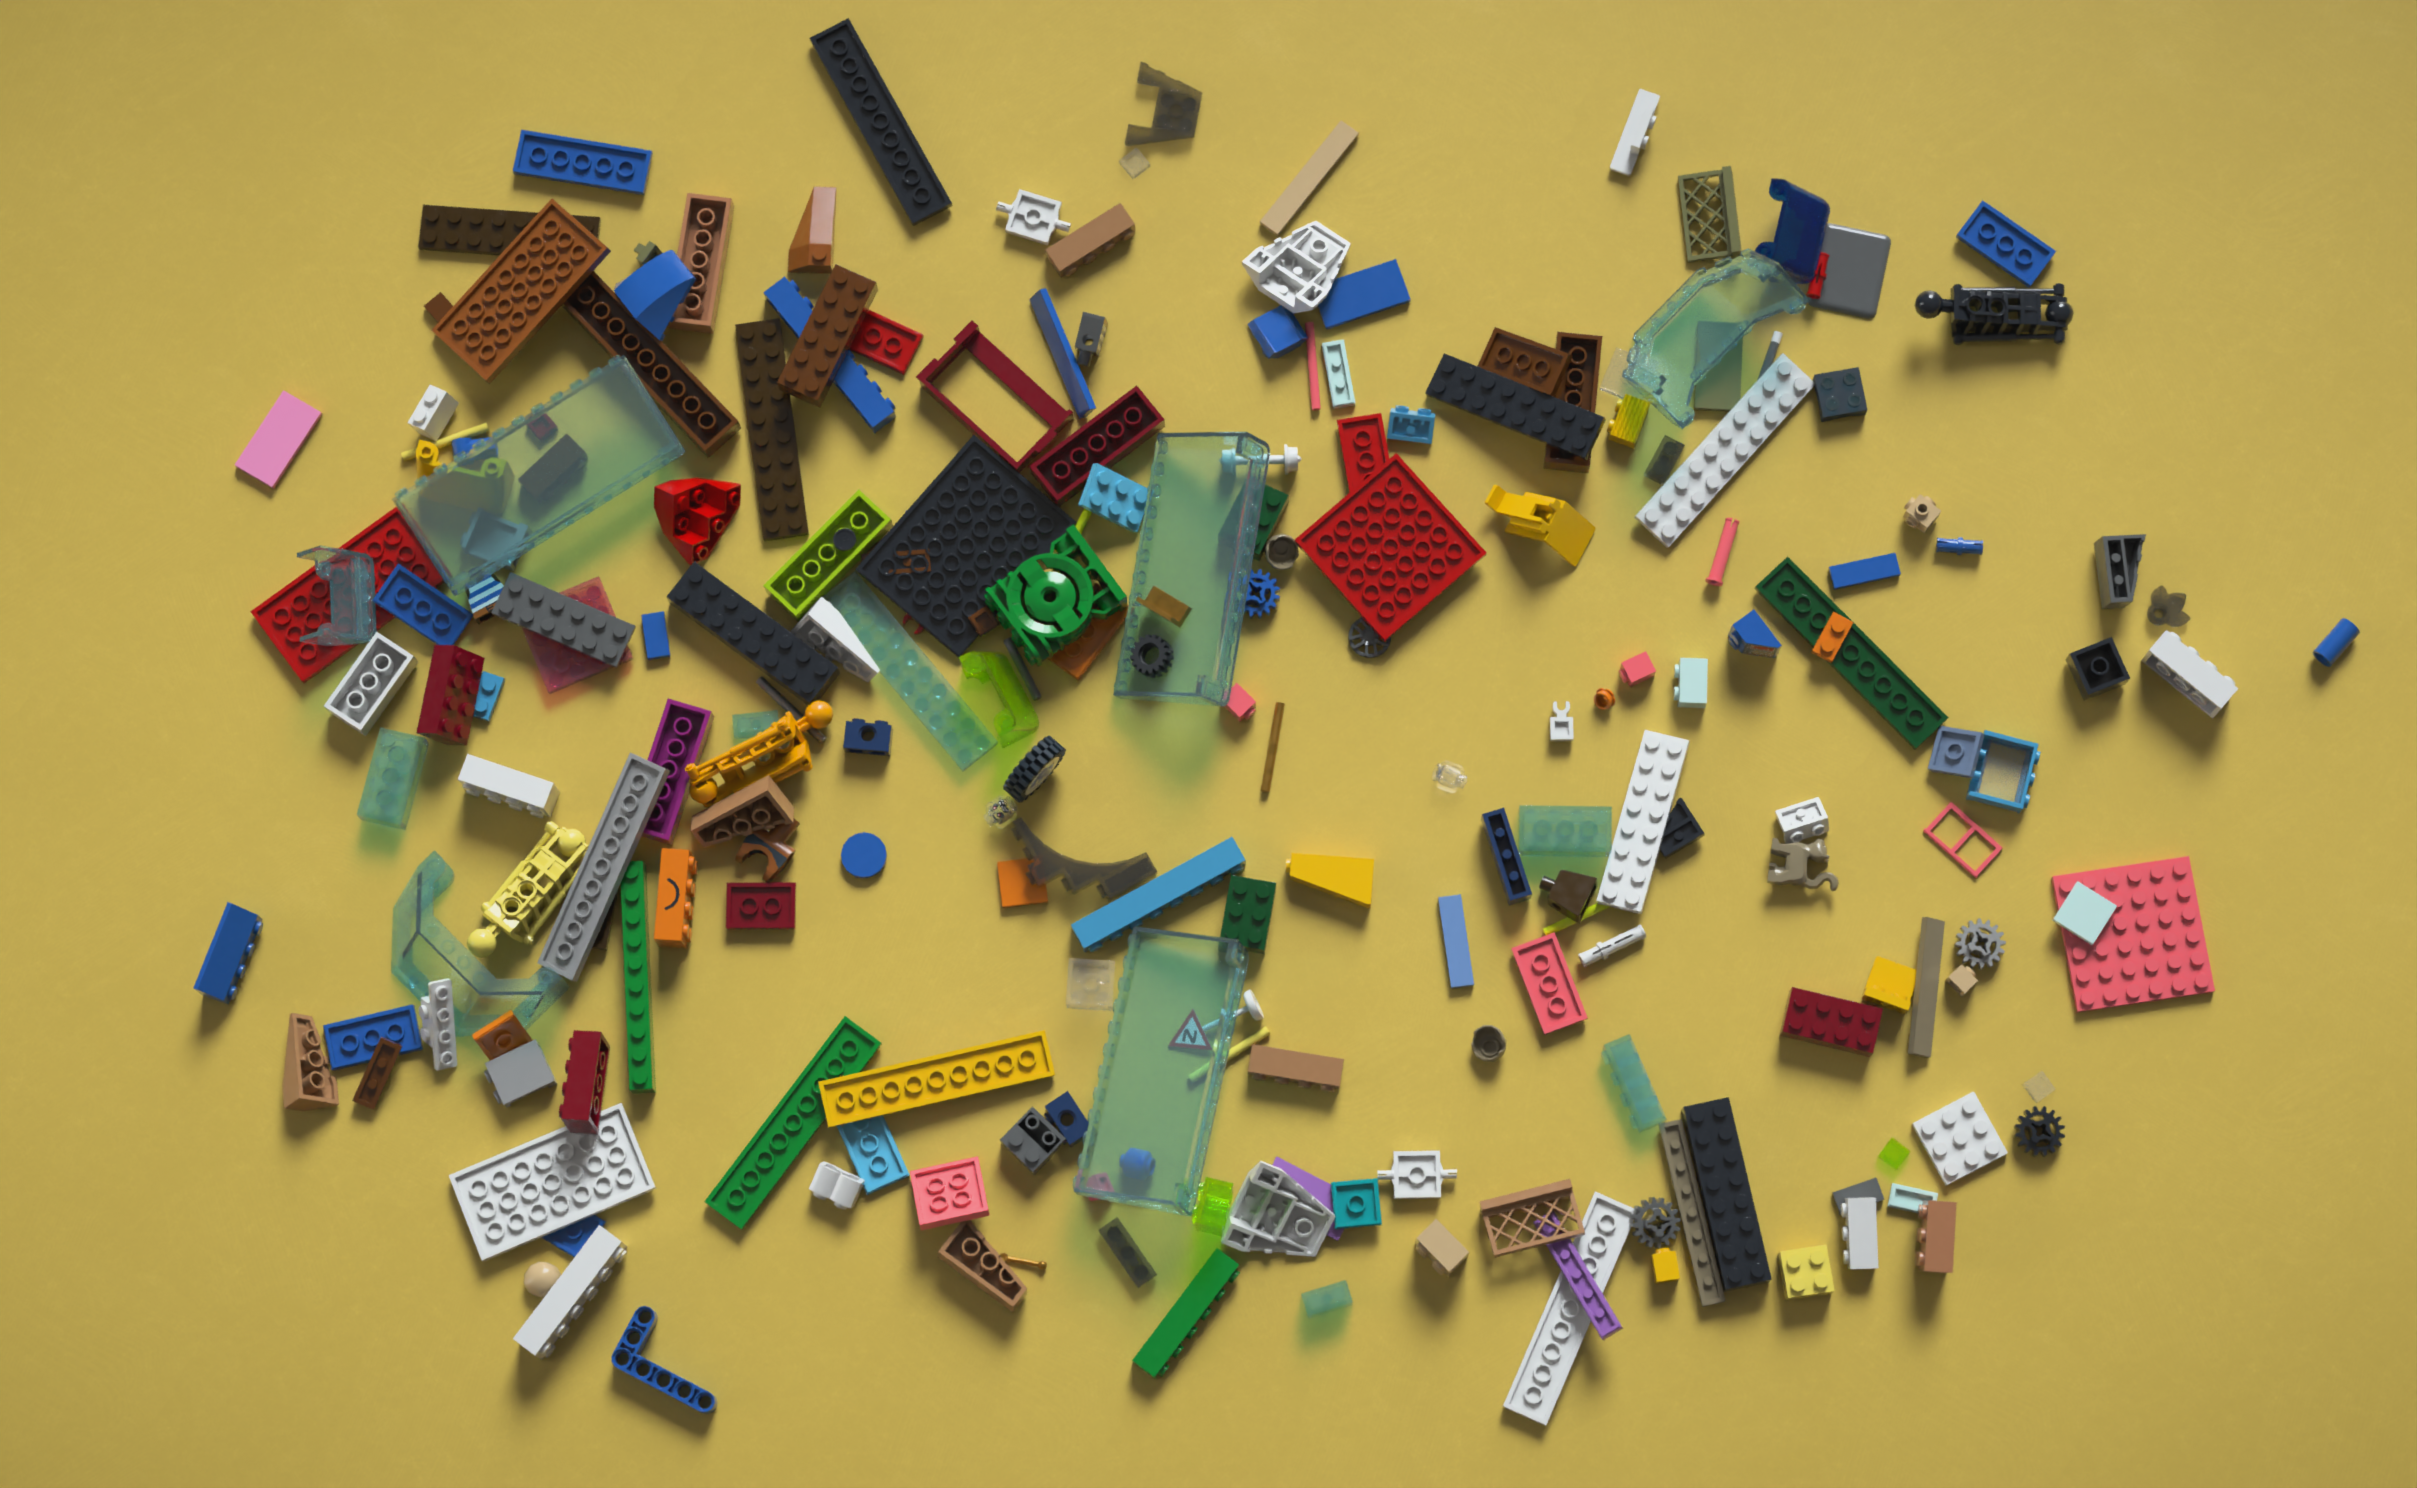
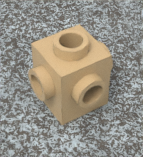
M1920 494L1916 500L1912 497L1904 506L1906 512L1903 517L1906 518L1905 521L1909 526L1914 529L1918 528L1925 533L1939 517L1941 510L1935 506L1936 503L1928 496L1923 497Z

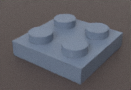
M1939 726L1928 770L1973 778L1984 734L1982 732Z

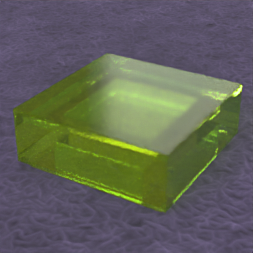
M1892 1137L1877 1157L1897 1170L1911 1151Z

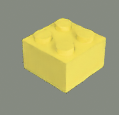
M1827 1245L1780 1251L1777 1254L1785 1301L1827 1295L1835 1291Z

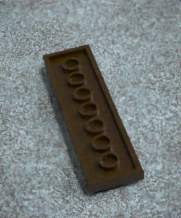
M423 205L418 248L419 250L500 255L538 213ZM572 215L599 239L600 217Z

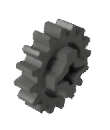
M1649 1197V1203L1647 1200H1641L1642 1207L1634 1206L1637 1213L1630 1214V1217L1634 1219V1223L1629 1224V1227H1635L1636 1229L1632 1235L1640 1236L1638 1239L1639 1243L1646 1241V1247H1652L1654 1244L1655 1248H1661V1242L1663 1245H1669L1668 1238L1676 1239L1673 1232L1680 1231V1228L1676 1226V1222L1681 1221V1218H1675L1674 1216L1678 1210L1670 1209L1672 1206L1671 1202L1664 1204V1198H1658L1656 1201L1655 1197ZM1661 1209L1666 1213L1667 1217L1661 1213ZM1656 1219L1662 1221L1658 1224H1655L1654 1226L1648 1224L1652 1221H1655ZM1643 1228L1649 1232V1236L1644 1232Z

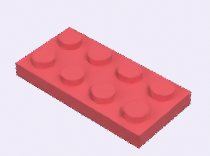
M1555 932L1511 948L1544 1035L1588 1019Z

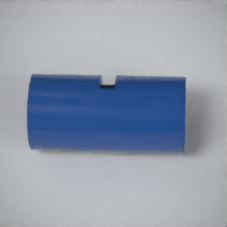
M2342 618L2312 652L2314 657L2323 665L2330 667L2359 635L2360 631L2351 621Z

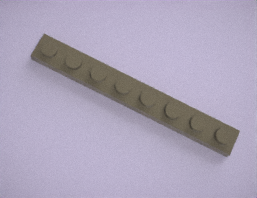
M1682 1119L1661 1123L1658 1126L1701 1305L1704 1307L1725 1302Z

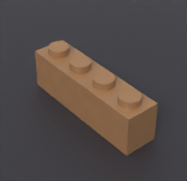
M1119 203L1045 249L1046 257L1060 278L1065 275L1070 276L1078 270L1077 267L1084 263L1089 264L1096 259V255L1112 250L1120 240L1126 241L1131 238L1136 231L1135 223L1122 204Z
M1252 1044L1248 1075H1252V1079L1258 1081H1265L1266 1078L1275 1079V1083L1288 1085L1289 1082L1298 1083V1087L1310 1089L1314 1085L1320 1086L1322 1091L1334 1092V1089L1339 1090L1344 1059Z

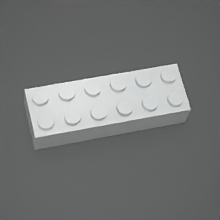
M599 1225L513 1339L540 1359H543L544 1356L549 1357L555 1349L553 1344L559 1337L562 1339L569 1331L570 1327L568 1325L572 1319L576 1320L584 1310L582 1306L587 1299L591 1301L598 1292L597 1286L600 1282H605L613 1272L611 1270L612 1266L616 1262L620 1263L627 1254L625 1251L627 1246Z

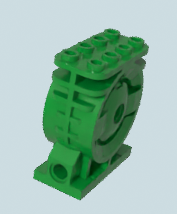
M1074 524L1066 529L1065 534L1051 543L1050 553L1039 554L1027 559L1013 573L1010 571L1003 580H997L993 587H987L984 595L986 605L992 612L996 610L999 617L998 621L1005 630L1010 629L1011 638L1017 647L1020 648L1022 646L1024 648L1025 657L1032 666L1036 664L1038 667L1047 658H1052L1053 654L1058 650L1062 651L1065 649L1064 646L1079 639L1086 632L1093 618L1106 620L1117 611L1121 612L1128 607L1126 594ZM1079 556L1087 568L1084 569L1073 559ZM1045 569L1061 570L1071 576L1076 582L1080 593L1077 610L1082 614L1080 619L1073 611L1076 603V593L1073 584L1066 576L1058 572H1044ZM1024 580L1028 584L1025 589L1024 600L1030 615L1043 623H1057L1062 630L1061 632H1058L1053 625L1035 622L1025 613L1021 605V590ZM1091 580H1097L1103 588L1095 596ZM1047 594H1054L1056 600L1046 602L1044 597Z

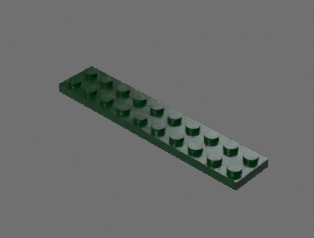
M1788 556L1754 588L1813 648L1833 612L1852 621ZM1853 622L1832 663H1828L1916 750L1949 717Z

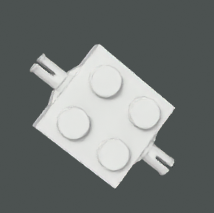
M1019 189L1016 200L1012 205L999 201L996 207V211L1007 213L1009 216L1005 229L1006 233L1048 245L1051 235L1056 229L1069 232L1071 223L1059 220L1058 215L1062 202Z
M1393 1151L1392 1169L1386 1171L1377 1170L1378 1180H1392L1394 1199L1441 1198L1443 1179H1457V1169L1443 1170L1440 1163V1151Z

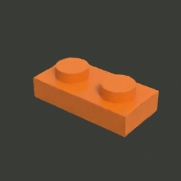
M1833 612L1811 653L1832 663L1853 622Z

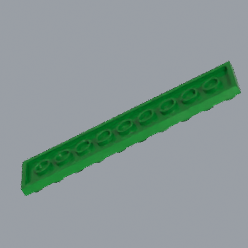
M844 1016L704 1202L743 1230L826 1120L818 1082L862 1072L882 1043Z

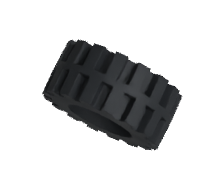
M1147 634L1145 638L1142 636L1138 638L1139 642L1135 641L1133 644L1135 648H1131L1130 651L1133 653V655H1130L1133 667L1147 677L1163 676L1162 672L1167 673L1168 666L1172 667L1173 665L1170 662L1174 660L1172 655L1174 651L1171 645L1160 636L1154 634L1152 636ZM1154 647L1158 648V659L1150 665L1146 664L1145 656L1147 652Z

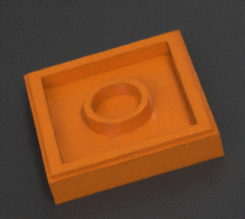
M1043 856L997 862L1003 908L1048 903Z
M509 1010L472 1034L474 1040L490 1061L533 1041L512 1010Z

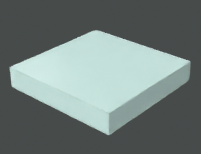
M2077 881L2052 921L2090 945H2093L2117 905Z

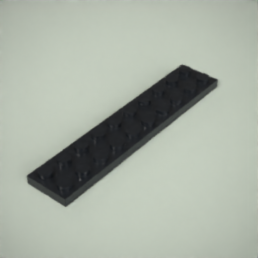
M849 18L810 37L811 44L912 225L915 226L953 206Z

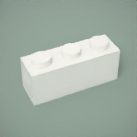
M1845 1198V1203H1841L1842 1217H1846V1227H1842V1239L1847 1243V1250H1843V1263L1847 1264L1848 1269H1878L1876 1198Z

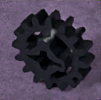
M2034 1106L2032 1113L2026 1109L2023 1112L2025 1117L2019 1116L2017 1118L2021 1124L2014 1125V1129L2019 1130L2014 1135V1138H2020L2021 1140L2017 1144L2018 1147L2024 1145L2026 1147L2024 1153L2032 1150L2033 1157H2036L2038 1152H2041L2042 1157L2047 1156V1150L2053 1154L2055 1152L2054 1146L2060 1147L2062 1145L2058 1139L2065 1138V1135L2060 1133L2065 1128V1125L2058 1124L2062 1119L2061 1116L2054 1118L2055 1111L2052 1110L2047 1113L2045 1106L2040 1111ZM2033 1117H2043L2041 1121L2031 1120ZM2050 1124L2054 1127V1134L2051 1132ZM2039 1127H2042V1128H2043V1130H2042V1133H2043V1134L2040 1135V1136H2037V1135H2036V1133H2037V1130H2036V1129H2038ZM2024 1128H2025V1130L2028 1131V1135H2029V1139H2028V1140H2027V1138H2026V1136H2025ZM2038 1142L2049 1144L2043 1147L2035 1146Z

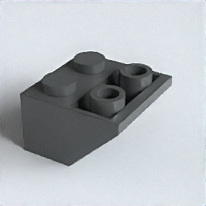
M1033 1106L1000 1139L1001 1144L1033 1175L1052 1158L1066 1140Z

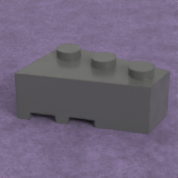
M2146 534L2102 536L2094 542L2102 609L2124 608L2133 602L2138 577L2137 571L2142 557L2141 550Z

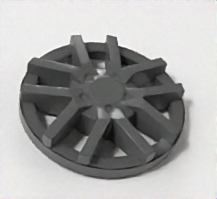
M1362 617L1356 620L1349 630L1348 639L1351 648L1356 654L1365 658H1375L1382 655L1388 649L1391 642V637L1386 643L1379 641V635L1367 625ZM1360 622L1365 627L1363 631L1357 626ZM1355 629L1359 634L1352 636L1353 630ZM1361 639L1362 642L1354 645L1353 640ZM1376 644L1384 646L1383 649L1377 652ZM1365 645V653L1361 652L1357 648ZM1368 646H1373V654H1368Z

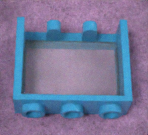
M1984 730L1983 743L1974 777L1970 780L1966 800L2020 813L2023 808H2027L2030 795L2027 794L2028 786L2032 787L2035 773H2032L2034 764H2038L2041 753L2037 751L2038 744Z

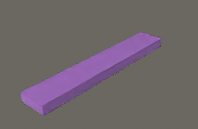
M1553 1211L1548 1220L1559 1226L1561 1222ZM1536 1220L1533 1223L1538 1229L1542 1222ZM1545 1224L1540 1234L1545 1237H1551L1556 1229ZM1571 1239L1547 1244L1548 1249L1601 1339L1604 1341L1623 1329Z

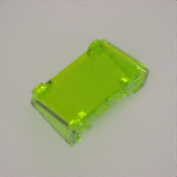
M971 651L958 657L966 679L976 678L982 684L991 680L1006 708L996 714L993 721L995 730L998 733L997 739L1002 748L1037 731L1039 727L1038 716L1004 653L998 651Z

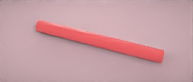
M1306 322L1305 333L1308 336L1306 345L1311 407L1313 411H1317L1321 407L1314 323Z

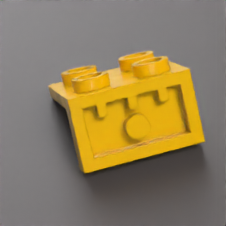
M1877 956L1861 999L1905 1015L1911 1004L1910 1000L1915 988L1917 970Z

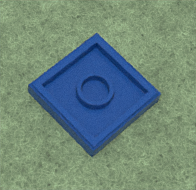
M593 1215L543 1236L542 1239L575 1258L599 1225L604 1227L606 1221Z

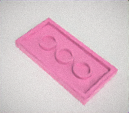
M283 390L235 463V466L274 489L323 414Z

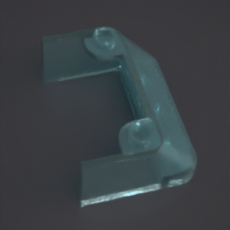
M322 545L297 553V558L314 560L317 575L323 580L330 581L331 623L320 625L318 632L300 637V642L324 646L370 642L377 632L376 604L372 601L375 597L374 563L372 558L365 553Z

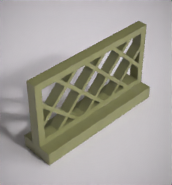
M1731 166L1722 167L1721 170L1679 175L1678 180L1688 263L1732 256L1733 259L1741 258L1742 250ZM1719 176V184L1714 190L1705 185L1710 177ZM1694 180L1699 185L1690 193L1684 189V181ZM1702 187L1711 193L1704 203L1695 197ZM1714 196L1722 201V205L1717 211L1707 206ZM1692 199L1701 205L1694 215L1686 207ZM1704 208L1714 214L1706 224L1697 218ZM1717 217L1724 222V227L1719 233L1710 227ZM1694 220L1703 226L1697 236L1689 231V227ZM1707 229L1716 235L1709 245L1699 239ZM1720 238L1727 244V251L1717 252L1712 247ZM1696 242L1706 247L1701 255L1692 256L1691 248Z

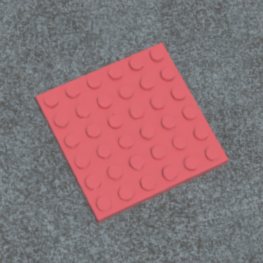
M2189 856L2052 877L2058 911L2077 881L2117 905L2093 945H2090L2061 926L2077 1013L2215 992Z

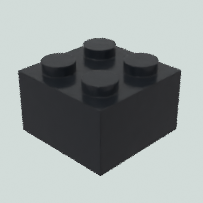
M2112 637L2072 652L2065 659L2084 701L2123 686L2130 679Z

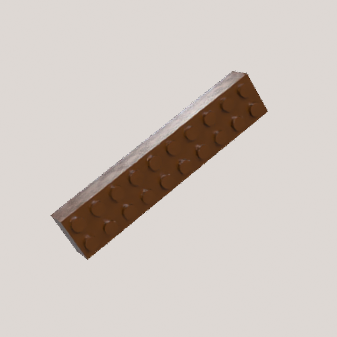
M594 271L563 303L562 307L707 458L713 455L741 429L739 421L662 341L634 318L617 294Z

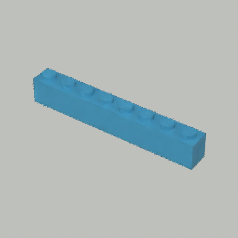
M1230 837L1071 924L1072 930L1084 952L1088 950L1094 952L1103 946L1102 943L1108 939L1114 941L1123 935V931L1129 928L1134 930L1143 925V920L1149 917L1151 919L1157 918L1163 914V909L1169 906L1171 908L1179 906L1184 902L1183 898L1189 895L1191 897L1199 895L1204 891L1203 888L1205 886L1219 884L1227 874L1235 875L1244 869L1243 866L1246 865V860L1233 837Z

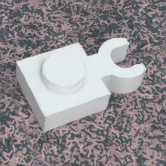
M1566 701L1565 709L1559 710L1557 702H1554L1552 710L1556 717H1550V741H1573V717H1566L1570 710V703Z

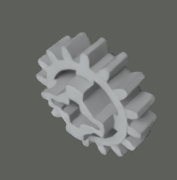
M1978 918L1975 925L1970 920L1967 923L1968 928L1966 926L1960 928L1963 934H1956V938L1960 940L1954 944V947L1960 948L1956 955L1964 956L1963 964L1970 961V968H1973L1975 964H1978L1979 970L1983 969L1984 964L1990 968L1993 966L1992 960L1994 962L2000 960L1997 954L2003 955L2005 952L2000 948L2006 944V941L2000 940L2004 933L1996 932L1998 925L1990 927V920L1982 924L1981 918ZM1981 930L1987 931L1989 935L1982 933ZM1969 933V937L1971 940L1970 943L1965 945V939L1967 934ZM1979 941L1984 942L1985 945L1981 947L1976 946L1975 943ZM1995 943V949L1993 954L1991 955V951L1989 948L1990 945ZM1973 953V954H1975V955H1978V956L1980 957V959H1979V958H1975V957H1973V956L1970 955V954Z

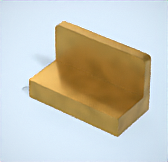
M1153 586L1145 600L1140 597L1136 599L1144 607L1179 628L1192 610V608L1156 586Z

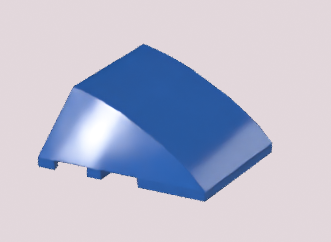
M669 250L653 258L630 276L617 283L614 292L634 318L660 341H663L665 337L663 333L668 323L673 322L675 319L674 312L679 304H683L696 278L673 250Z

